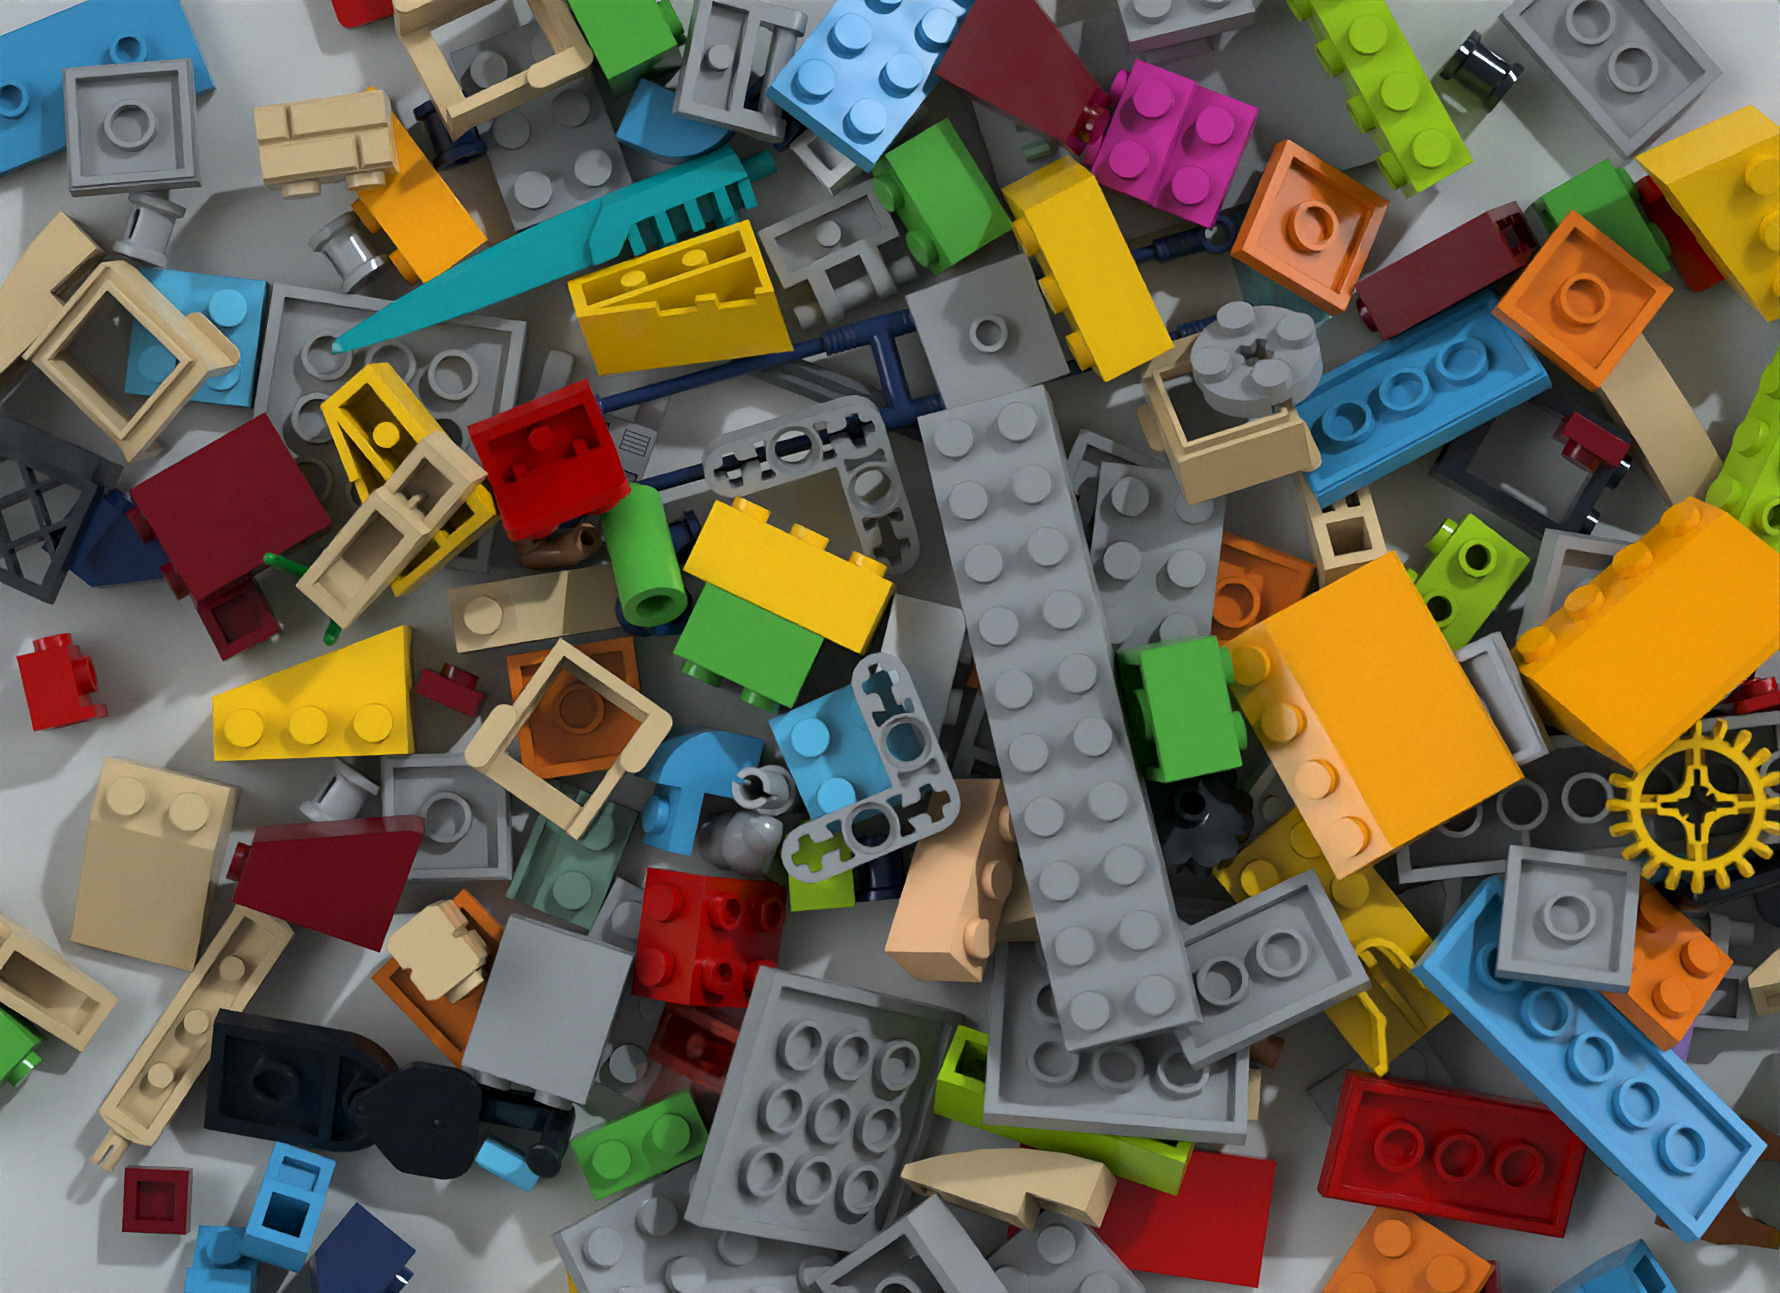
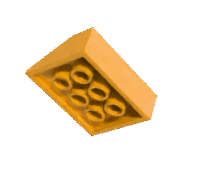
M1689 496L1683 502L1671 506L1663 513L1659 523L1637 542L1621 549L1607 568L1590 581L1589 584L1572 591L1565 599L1563 606L1554 612L1542 625L1526 631L1518 639L1516 646L1509 651L1541 720L1632 771L1640 772L1780 649V554L1722 509L1692 496Z
M1395 550L1382 555L1270 616L1223 645L1229 651L1234 669V684L1229 685L1338 881L1365 871L1525 778Z

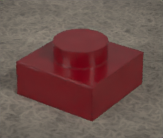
M1576 411L1564 416L1551 437L1565 446L1561 452L1563 458L1591 474H1594L1598 467L1605 471L1618 468L1631 447L1630 444Z
M255 576L198 609L195 607L222 661L227 662L283 633Z
M444 662L440 672L424 668L414 692L472 718H479L489 694L475 688L480 677L447 662Z
M141 1165L125 1167L122 1232L188 1234L191 1225L193 1168Z

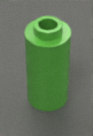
M629 483L631 492L622 498L617 506L605 513L599 514L625 619L636 626H659L671 622L684 612L687 607V596L660 493L647 485Z

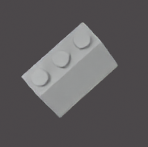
M938 1191L814 1279L824 1293H1009Z

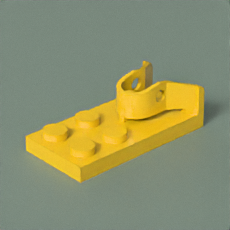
M1295 804L1242 847L1230 867L1216 870L1212 875L1232 900L1238 904L1314 868L1372 986L1370 989L1323 1010V1013L1369 1070L1381 1078L1389 1071L1388 1064L1452 1013L1410 971L1433 941L1373 866L1338 881Z

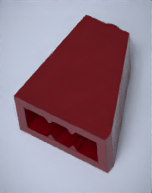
M975 0L934 73L954 91L1078 157L1081 156L1087 144L1093 145L1099 140L1109 121L1110 111L1107 108L1111 103V99L1038 0Z
M1515 200L1480 214L1354 284L1360 296L1356 300L1358 312L1366 326L1374 333L1379 331L1383 340L1386 341L1525 268L1541 246Z
M409 814L257 826L251 845L238 841L225 878L237 882L231 902L380 953L424 835L425 818Z

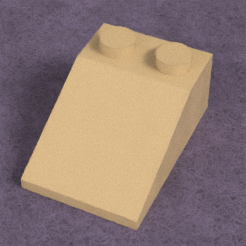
M122 756L105 757L88 823L70 941L192 972L199 961L242 786Z

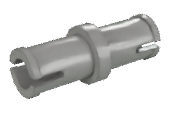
M767 765L762 768L746 767L736 775L741 779H745L744 783L735 781L732 783V794L736 802L742 807L756 809L761 814L775 817L783 816L787 813H803L807 810L804 802H802L803 799L791 772L786 767L779 765Z

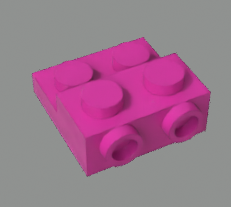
M1136 59L1131 72L1120 69L1108 95L1111 99L1109 106L1116 108L1107 132H1103L1095 144H1088L1083 165L1092 168L1091 173L1095 176L1100 188L1212 231L1259 117L1260 110L1252 105L1199 86L1194 80Z

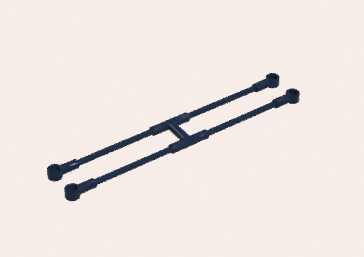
M1219 214L1215 224L1222 225L1228 233L1227 242L1222 246L1210 244L1205 237L1206 229L1199 226L1178 232L1177 234H1171V236L1167 235L1159 239H1153L1152 245L1131 250L1130 253L1136 265L1154 260L1161 264L1164 261L1168 262L1201 252L1221 255L1227 252L1234 244L1237 237L1236 227L1227 216ZM1044 275L1035 277L1041 292L1038 280L1045 277ZM908 308L822 331L819 338L793 344L794 351L750 356L600 398L598 394L594 395L605 418V413L826 352L827 356H831L839 352L842 353L857 347L870 345L887 403L886 407L878 409L887 433L919 424L917 417L945 410L939 392L915 399L911 397L895 340L896 337L917 332ZM1216 315L1177 325L1176 331L1169 332L1168 334L1171 340L1174 341L1202 332L1209 324L1217 320ZM1072 359L1066 361L1070 374L1049 382L1092 371L1093 369L1090 367L1082 371L1076 360ZM858 415L845 418L846 427L842 430L830 434L827 433L826 428L818 430L822 445L831 444L829 436L842 432H848L852 441L860 440L864 437L863 427L871 424L872 420L861 422ZM804 434L776 442L775 453L781 458L809 450L811 448V440ZM764 446L755 448L757 456L747 460L738 461L734 454L722 457L723 465L714 471H726L727 473L738 470L742 464L759 459L760 463L766 462ZM702 463L632 483L647 485L659 492L702 480L705 477ZM583 514L561 523L558 528L571 529L578 525L582 518L591 515Z

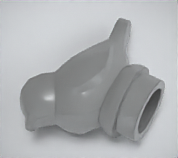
M757 810L713 813L706 818L698 839L699 852L705 862L712 863L721 870H733L742 876L751 878L763 877L766 881L778 882L781 886L785 885L789 880L788 871L784 867L779 854V844L783 834V823L768 814H761Z

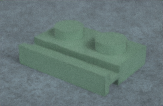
M557 778L552 780L551 786L581 807L585 805L592 795L589 791L575 787ZM608 799L580 841L570 836L561 827L539 813L505 897L517 900L534 909L591 931L604 904L641 812Z

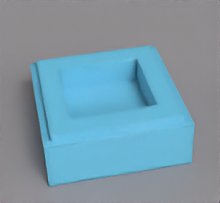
M493 1134L485 1140L475 1159L477 1161L476 1165L526 1192L528 1190L532 1191L540 1179L539 1176L529 1169L526 1163V1152Z

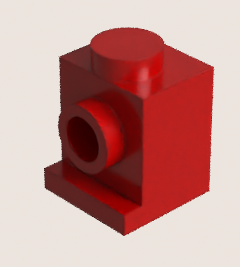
M70 633L33 640L35 652L16 656L34 732L50 731L109 717L106 704L92 703L90 693L98 691L96 670L89 655L81 656L79 645H73Z

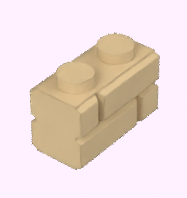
M383 89L254 107L253 113L264 185L271 191L282 190V198L284 200L316 197L321 195L320 184L346 181L348 191L381 188L386 185L385 175L400 173L391 102Z
M442 899L427 906L390 935L385 945L402 969H412L409 978L427 1001L438 1000L446 995L449 1001L454 1004L490 976L483 965L490 960L492 951L475 929L469 931L466 929L469 921L452 899Z

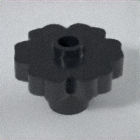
M1232 768L1167 783L1144 779L1167 875H1176L1187 867L1195 876L1207 878L1214 874L1216 870L1230 867L1238 853V845L1248 840L1254 827L1252 815L1254 801L1248 792L1234 788L1237 782L1236 770Z

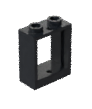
M1547 389L1527 400L1561 421L1565 415L1576 411L1626 443L1630 444L1633 440V437L1551 389ZM1496 417L1447 442L1427 474L1542 541L1545 528L1590 535L1601 515V512L1593 508L1605 486L1614 490L1619 485L1629 469L1633 457L1626 454L1618 468L1605 471L1598 467L1594 474L1589 473L1559 524L1466 470Z

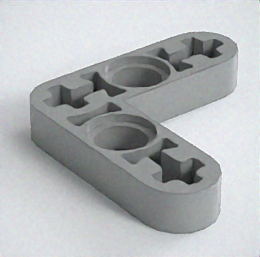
M858 395L840 397L722 434L711 440L704 449L702 468L705 480L710 489L718 495L728 498L742 497L837 467L863 554L887 566L888 568L884 575L888 576L900 575L910 570L918 560L921 551L920 540L887 431L879 410L868 398ZM857 413L861 422L872 420L871 424L863 427L864 437L862 439L852 441L848 432L829 436V440L833 449L823 452L822 440L814 424L824 421L827 433L830 434L846 427L845 417L850 414ZM788 431L803 432L811 440L809 453L799 461H784L775 453L777 440ZM762 440L766 459L772 468L761 471L759 459L742 464L740 466L741 476L736 479H729L726 471H714L723 465L722 455L725 453L734 452L738 461L756 457L757 453L753 443ZM873 470L885 473L890 478V487L884 497L875 501H867L856 495L855 484L862 474ZM897 507H900L899 512H892ZM888 514L896 538H907L898 543L899 554L889 557L883 548L873 550V548L882 544V536L875 517H883ZM863 518H870L867 522H862Z
M880 652L868 655L862 659L853 671L851 683L854 696L893 787L804 823L792 830L783 842L781 856L783 865L788 873L799 881L807 883L819 882L944 830L954 822L959 814L961 805L959 791L913 681L902 661L891 654ZM880 663L885 672L895 669L899 674L900 681L891 686L897 705L901 704L906 698H910L915 710L913 713L894 715L880 727L876 725L872 713L875 711H886L881 698L877 693L866 695L862 688V683L870 678L868 667ZM902 723L914 724L921 729L925 737V747L921 755L915 760L907 762L894 758L888 751L886 743L891 729ZM925 784H931L935 792L946 790L949 794L950 802L942 806L944 817L937 821H932L927 813L911 817L908 821L916 830L902 836L900 834L898 815L887 802V799L900 794L902 795V806L906 807L921 799L918 788ZM870 808L884 813L891 827L885 842L874 847L864 846L857 842L852 832V823L856 815ZM835 820H841L843 839L855 854L853 858L841 861L840 848H837L821 857L823 868L819 871L812 872L807 863L795 864L792 854L800 849L798 838L810 834L811 839L815 843L834 837V834L827 827V824Z

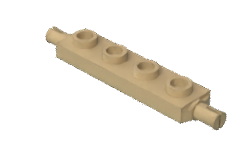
M238 904L236 905L98 1110L106 1124L111 1128L94 1154L90 1156V1160L94 1164L102 1163L114 1146L101 1166L103 1170L113 1173L114 1168L132 1142L150 1147L157 1143L210 1064L213 1025L219 1009L245 1012L298 932L290 922Z

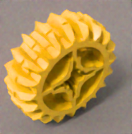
M1700 718L1688 729V736L1677 738L1640 772H1633L1631 778L1619 773L1610 774L1609 783L1616 787L1627 788L1626 799H1607L1605 801V808L1613 812L1626 811L1628 821L1615 823L1610 826V833L1613 837H1621L1630 832L1633 833L1636 841L1627 845L1621 854L1629 861L1636 858L1643 850L1647 852L1651 857L1644 863L1641 869V875L1646 879H1650L1655 875L1661 864L1668 867L1669 870L1664 884L1667 889L1675 890L1677 888L1681 872L1691 873L1690 887L1694 894L1703 893L1705 887L1703 873L1713 872L1715 882L1721 890L1730 888V878L1725 870L1726 867L1734 864L1740 874L1745 878H1750L1754 874L1752 865L1743 856L1750 849L1766 860L1772 856L1773 851L1767 845L1757 841L1762 830L1772 835L1780 836V823L1765 820L1767 809L1780 810V797L1767 798L1765 787L1775 786L1780 783V772L1774 771L1760 776L1757 767L1767 762L1771 757V753L1767 748H1761L1748 758L1742 751L1752 738V734L1749 731L1741 730L1731 744L1723 741L1728 727L1727 720L1716 719L1712 727L1711 736L1709 737L1701 735L1702 721ZM1705 749L1715 751L1733 762L1743 774L1750 794L1722 793L1714 789L1708 779ZM1685 750L1684 775L1678 788L1664 794L1641 795L1644 783L1654 767L1666 757ZM1695 769H1697V784L1706 788L1703 796L1712 794L1715 801L1731 802L1730 806H1714L1713 810L1703 811L1701 822H1698L1697 839H1695V824L1686 821L1689 815L1688 812L1680 815L1676 807L1660 806L1662 802H1678L1679 798L1689 797L1691 786H1694ZM1657 814L1677 818L1684 828L1687 858L1675 856L1660 848L1648 834L1641 815ZM1750 814L1747 826L1739 839L1725 851L1707 858L1708 835L1714 821L1726 815Z

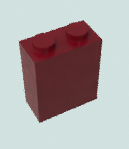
M266 412L129 490L130 499L135 507L125 512L142 543L147 545L155 540L168 562L160 566L159 570L176 599L180 601L189 595L197 609L271 567L263 561V556L266 553L271 552L286 558L328 534L332 528V521Z

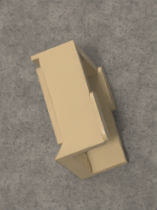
M392 0L395 33L453 142L469 129L582 76L585 78L591 76V66L594 60L593 51L586 43L564 0H526L555 55L533 64L529 69L465 98L430 31L497 0Z
M127 259L101 262L22 357L26 361L31 360L118 445L127 463L130 464L154 458L160 453L163 447L155 439L208 378L226 375L232 368L238 365L240 351L202 313L193 312L184 316ZM112 295L180 361L133 417L66 350Z
M1201 332L1172 341L1174 348L1138 366L1146 402L1137 409L1139 423L1150 450L1158 455L1167 454L1188 506L1300 470L1311 472L1320 467L1322 463L1320 452L1307 423L1299 417L1295 406H1292L1291 398L1282 403L1271 405L1274 415L1187 442L1163 381L1193 372L1190 360L1191 351L1195 340ZM1265 356L1253 357L1254 366L1259 360L1270 358Z
M560 638L512 707L507 704H501L492 710L466 747L464 757L470 766L491 778L561 827L570 836L580 841L626 773H637L645 767L672 728V718L668 712ZM563 669L642 723L583 807L504 753Z

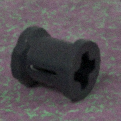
M1474 29L1443 68L1439 76L1446 81L1454 78L1483 101L1482 109L1490 114L1525 67L1518 62L1512 65L1507 63L1481 43L1482 34Z

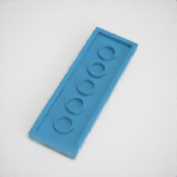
M1496 875L1482 880L1410 971L1685 1243L1699 1240L1768 1145L1671 1049L1664 1053L1598 990L1495 977L1504 883Z

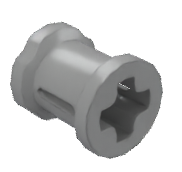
M130 193L128 200L133 206L121 241H115L112 251L125 257L165 269L168 259L164 254L175 221L184 217L186 208L146 193Z
M354 210L346 212L329 222L308 243L313 252L323 253L342 278L341 289L347 294H354L383 274L392 264L389 256L385 253L379 254L357 224L360 218Z
M336 757L331 763L334 769L314 799L312 801L304 800L299 809L314 822L354 819L370 795L377 796L379 794L381 785L346 760Z

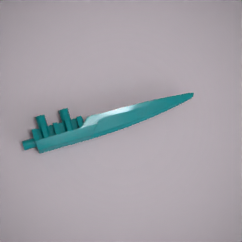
M726 145L563 212L480 252L392 302L338 337L332 344V355L392 339L500 302L591 265L596 266L618 257L623 246L629 255L638 256L647 252L646 248L654 244L657 250L680 243L679 234L688 230L697 232L706 228L705 223L713 220L717 230L741 222L737 210L742 208L749 210L758 206L750 183L777 173L775 161L769 149L739 160L732 147Z

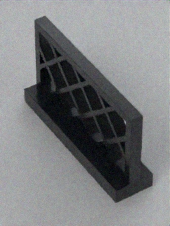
M0 411V463L9 459L16 461L26 486L0 498V559L4 557L7 569L0 567V582L45 603L54 605L105 487L115 489L124 466ZM34 470L49 476V478L37 482ZM63 484L82 491L71 517L52 524L42 493ZM30 499L40 530L11 541L1 510ZM64 532L59 543L56 535ZM45 541L51 563L40 585L24 578L16 552Z

